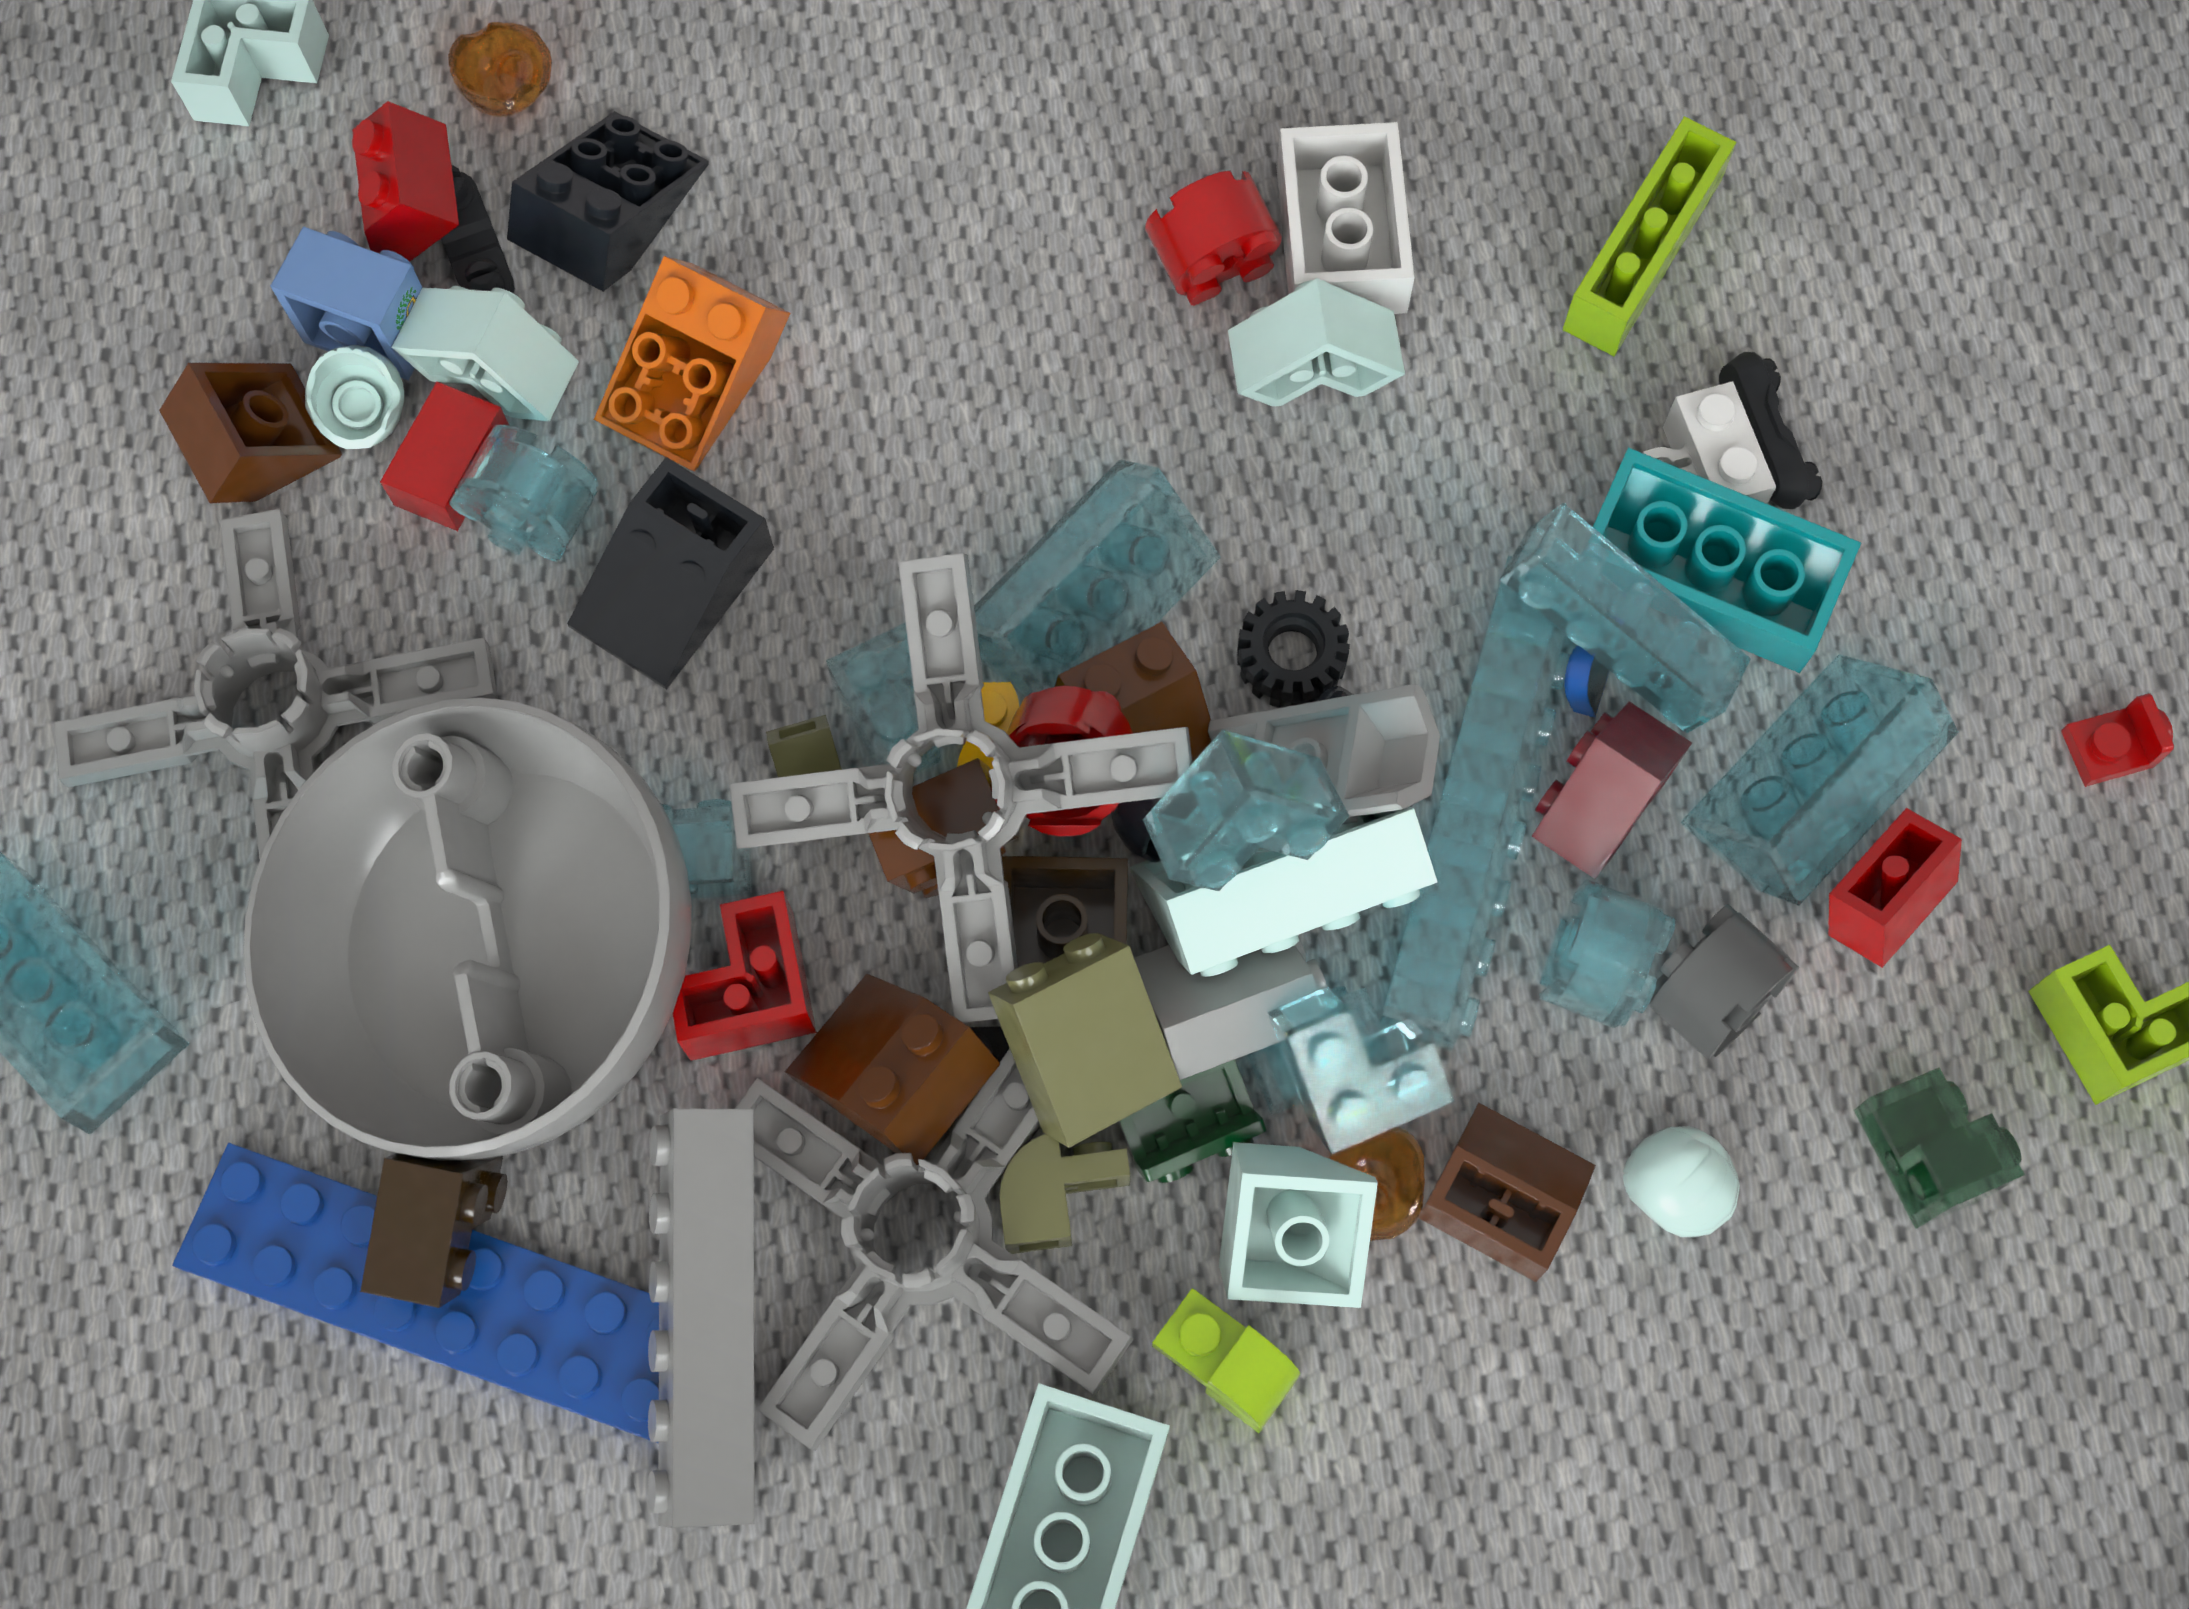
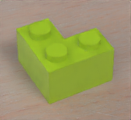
M2111 945L2054 970L2028 991L2095 1105L2189 1061V981L2145 1002Z

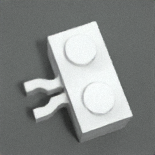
M1733 381L1675 397L1663 426L1671 448H1653L1643 451V454L1768 504L1776 489V485Z

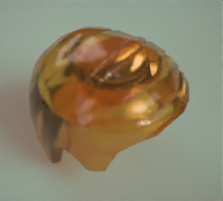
M491 22L476 33L461 34L449 50L448 63L450 73L459 93L475 109L487 115L508 117L522 112L536 101L550 82L552 67L550 50L537 32L515 22Z
M1377 1122L1366 1123L1343 1135L1330 1149L1327 1158L1376 1177L1378 1185L1370 1241L1394 1239L1417 1222L1423 1208L1425 1174L1424 1155L1421 1146H1419L1417 1140L1408 1131L1397 1126L1392 1127L1386 1123L1381 1125Z

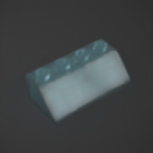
M1120 459L974 605L980 658L1004 681L1011 682L1014 689L1024 698L1030 693L1052 688L1055 686L1059 674L1156 625L1221 556L1158 467Z
M1839 654L1689 812L1681 823L1758 891L1800 906L1959 732L1932 678Z

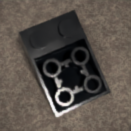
M614 111L512 181L507 240L604 292L633 269L709 165V161L687 150L684 145L670 141L640 125L635 119Z
M665 457L629 503L567 623L569 628L667 690L774 550L766 519Z

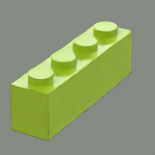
M1685 116L1682 118L1575 291L1562 329L1563 331L1615 357L1722 181L1737 143L1736 141Z

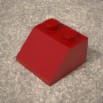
M387 101L352 129V147L355 152L359 184L358 198L361 203L364 233L369 249L379 254L382 250L393 251L410 262L459 225L447 127L442 122Z

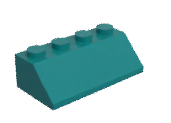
M1628 447L1571 578L1801 673L1817 650L1861 542Z

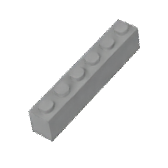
M674 1108L660 1115V1125H653L649 1144L652 1166H660V1193L652 1194L649 1206L650 1230L652 1234H660L659 1261H652L649 1271L650 1300L652 1303L659 1302V1330H652L650 1333L648 1358L651 1372H659V1400H651L648 1432L651 1442H659L658 1470H653L649 1474L648 1505L651 1513H658V1526L684 1528L755 1524L753 1109Z

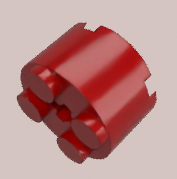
M1231 170L1218 172L1199 179L1169 197L1174 208L1162 218L1156 209L1146 221L1145 230L1176 292L1187 296L1190 304L1193 306L1216 297L1222 290L1219 283L1240 275L1243 282L1247 283L1265 276L1274 268V263L1270 256L1278 249L1282 241V236L1251 175L1246 171H1242L1241 180H1235Z
M1057 686L1030 693L1026 696L1016 711L1007 734L1020 748L1133 734L1128 720L1121 712L1119 701L1113 695L1104 691L1094 692L1075 686ZM1119 803L1027 814L1026 818L1030 820L1028 826L1041 833L1065 837L1088 833L1100 826L1101 821L1112 811L1114 812Z

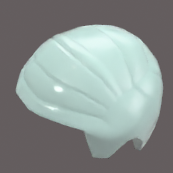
M360 345L334 348L318 358L307 380L305 408L314 425L331 442L345 449L371 448L391 435L400 421L404 405V387L397 368L388 358L370 347Z
M1681 1126L1659 1130L1638 1143L1626 1161L1623 1170L1625 1173L1623 1174V1181L1630 1200L1661 1228L1679 1237L1709 1235L1727 1222L1736 1209L1740 1184L1730 1155L1715 1138L1697 1128Z

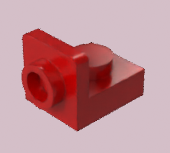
M2150 693L2137 696L2126 708L2069 723L2061 730L2085 787L2154 768L2174 750L2171 722L2166 713L2158 709Z

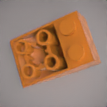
M664 256L593 420L695 472L771 359L791 313L693 263Z

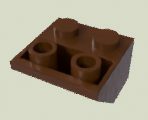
M1478 1102L1418 1218L1537 1282L1549 1269L1579 1209L1596 1165Z

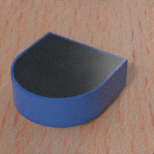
M1580 643L1573 649L1565 674V695L1573 712L1596 717L1612 664L1604 646Z

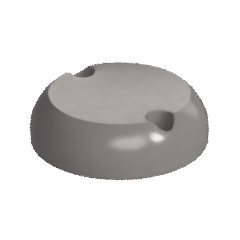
M465 698L443 700L414 707L380 721L353 737L327 758L300 787L281 814L269 837L252 881L245 916L243 949L245 978L254 1021L268 1054L288 1085L309 1108L330 1125L363 1143L393 1153L438 1161L488 1159L522 1152L556 1139L584 1123L608 1104L637 1074L657 1045L674 1011L686 972L691 943L692 915L688 872L678 837L664 807L648 784L616 751L586 729L546 710L510 700Z

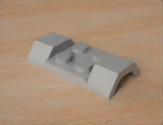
M1417 684L1210 720L1208 733L1223 767L1217 800L1213 813L1190 823L1188 834L1195 839L1247 832L1251 836L1257 837L1356 823L1360 815L1406 809L1431 796L1440 733L1424 690Z

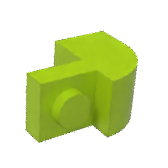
M1193 1288L1152 1342L1153 1348L1206 1387L1205 1393L1258 1433L1264 1428L1300 1376V1371L1293 1362L1269 1340L1248 1325L1247 1328Z

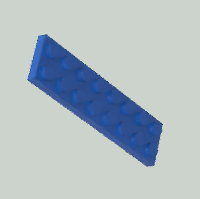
M227 1144L172 1264L173 1267L650 1441L648 1411L651 1400H659V1372H651L648 1346L651 1331L659 1330V1302L652 1303L648 1292L474 1230L471 1233L468 1249L476 1253V1264L471 1283L467 1290H461L459 1296L440 1308L360 1292L377 1196L237 1145Z

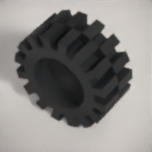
M1295 590L1294 600H1286L1285 591L1276 592L1271 604L1264 597L1256 603L1254 614L1248 611L1243 619L1242 630L1240 629L1237 666L1241 667L1240 676L1244 684L1250 682L1252 684V694L1259 699L1265 694L1270 697L1269 705L1280 708L1281 701L1290 702V706L1299 705L1308 700L1310 703L1316 702L1326 689L1338 685L1339 679L1343 678L1350 649V644H1347L1349 631L1346 624L1341 626L1339 624L1341 614L1335 607L1329 612L1324 610L1326 599L1316 595L1313 603L1306 602V591ZM1293 631L1302 633L1310 638L1317 652L1314 661L1309 666L1300 670H1288L1277 665L1270 656L1269 645L1279 634Z

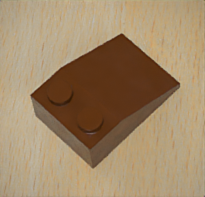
M866 974L786 1069L785 1073L895 1153H911L914 1163L919 1165L918 1159L923 1160L1000 1066V1063L971 1028L920 995Z

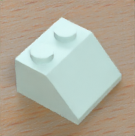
M1233 1142L1219 1268L1227 1299L1361 1308L1378 1185L1376 1177L1301 1147Z

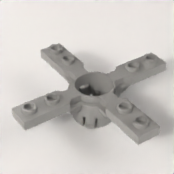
M280 508L220 520L233 633L224 636L221 640L231 651L227 654L220 645L213 641L202 649L196 662L204 667L210 676L207 678L200 670L196 669L194 695L54 722L59 780L68 788L190 764L199 754L218 750L232 764L249 770L259 859H261L264 847L281 814L300 787L315 772L313 758L329 745L339 726L364 721L375 725L384 719L411 708L443 700L465 698L498 699L490 646L485 637L331 668L316 654L300 649L301 642L298 640L297 631L300 629L301 624L288 521ZM273 672H296L297 690L303 693L308 703L296 695L291 707L281 715L290 726L288 729H285L277 720L259 727L232 728L233 708L242 691L256 679Z
M958 553L898 561L919 729L907 740L903 738L892 747L886 759L890 764L730 783L737 849L897 830L895 834L904 844L915 850L919 848L933 855L935 859L954 1017L963 1023L998 1019L988 992L1007 983L1006 976L1018 968L1008 882L1004 880L1000 848L1018 833L1027 814L1196 794L1188 727L1019 748L1004 730L986 722L984 718L981 693L984 683L968 555ZM965 741H968L978 746L987 757L994 758L992 761L993 769L989 770L992 781V798L997 799V806L1000 807V810L983 814L982 820L986 826L978 834L973 830L963 834L948 833L947 837L931 830L919 816L912 796L913 774L917 766L921 764L922 756L934 745L939 748L950 744H965Z
M1010 1048L1000 1061V1066L981 1088L932 1160L918 1159L919 1165L914 1163L911 1153H896L884 1158V1166L757 1078L735 1108L753 1109L754 1157L842 1218L841 1235L845 1246L850 1247L857 1266L757 1410L809 1449L816 1451L893 1340V1331L910 1306L936 1305L953 1297L977 1312L1094 1396L1097 1395L1134 1339L993 1241V1216L986 1197L1000 1176L1005 1172L1013 1156L1030 1142L1040 1127ZM916 1184H937L946 1193L956 1192L958 1194L956 1198L961 1210L954 1213V1220L957 1223H961L965 1229L959 1231L951 1251L935 1265V1273L928 1268L916 1274H902V1278L895 1274L896 1267L882 1260L874 1249V1225L883 1206L897 1192Z

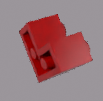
M784 891L720 904L731 965L685 975L672 1013L677 1042L688 1058L693 1061L817 1033L794 913Z

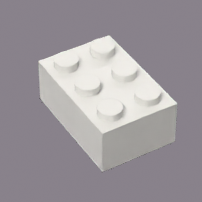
M1398 122L1280 128L1276 168L1288 295L1294 292L1299 284L1318 278L1393 310L1394 314L1407 313L1415 277Z

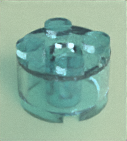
M496 425L482 443L457 486L449 504L459 514L471 520L480 521L491 529L488 539L497 547L520 555L524 546L540 556L558 562L594 501V497L598 492L595 491L599 485L598 481L582 462L556 445L552 453L548 454L532 445L537 437L536 434L514 426Z
M1587 879L1579 886L1570 901L1582 906L1578 915H1573L1569 921L1561 919L1556 930L1540 979V984L1547 988L1539 993V999L1611 1028L1624 1027L1633 1011L1642 1014L1650 1003L1657 978L1648 973L1655 954H1662L1666 950L1675 929L1676 919L1664 914L1662 908Z

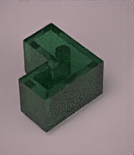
M1940 1067L1873 1095L1854 1109L1915 1229L1979 1202L2025 1175L2020 1166L2022 1160L2021 1152L2013 1135L2005 1127H1999L1992 1113L1969 1123L1966 1118L1968 1116V1105L1964 1095L1954 1082L1946 1080Z

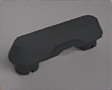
M451 165L459 225L442 237L441 240L458 285L468 290L491 291L493 288H502L514 293L513 277L477 185L469 175L460 172L459 168Z
M1743 352L1720 370L1719 385L1733 381L1776 485L1770 501L1783 509L1792 510L1799 507L1805 499L1810 501L1816 499L1822 489L1823 481L1821 476L1816 475L1819 471L1814 463H1804L1792 431L1783 423L1778 410L1779 398L1776 393L1781 383V376L1779 372H1775L1778 369L1775 361L1770 358L1762 360L1755 352Z

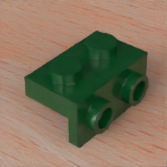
M1235 1059L1181 1079L1182 1088L1117 1122L1134 1165L1146 1182L1157 1179L1159 1183H1168L1183 1178L1193 1171V1163L1216 1153L1219 1157L1232 1156L1233 1142L1253 1144V1137L1267 1131L1263 1118L1254 1110Z

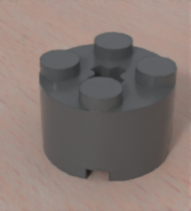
M1729 904L1720 909L1702 930L1705 936L1694 947L1685 942L1666 960L1660 968L1663 975L1643 995V998L1650 1004V1007L1708 1060L1723 1052L1761 1015L1759 1011L1769 1001L1771 996L1776 998L1799 969V966L1785 952Z

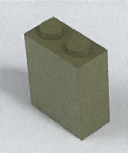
M1099 933L1083 935L1070 941L1063 948L1064 954L1044 964L1034 962L1016 968L1006 976L1007 983L988 992L1043 1133L1068 1148L1182 1088L1130 946Z

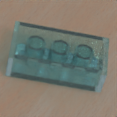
M0 852V1053L61 1119L91 1134L190 1043L28 872Z

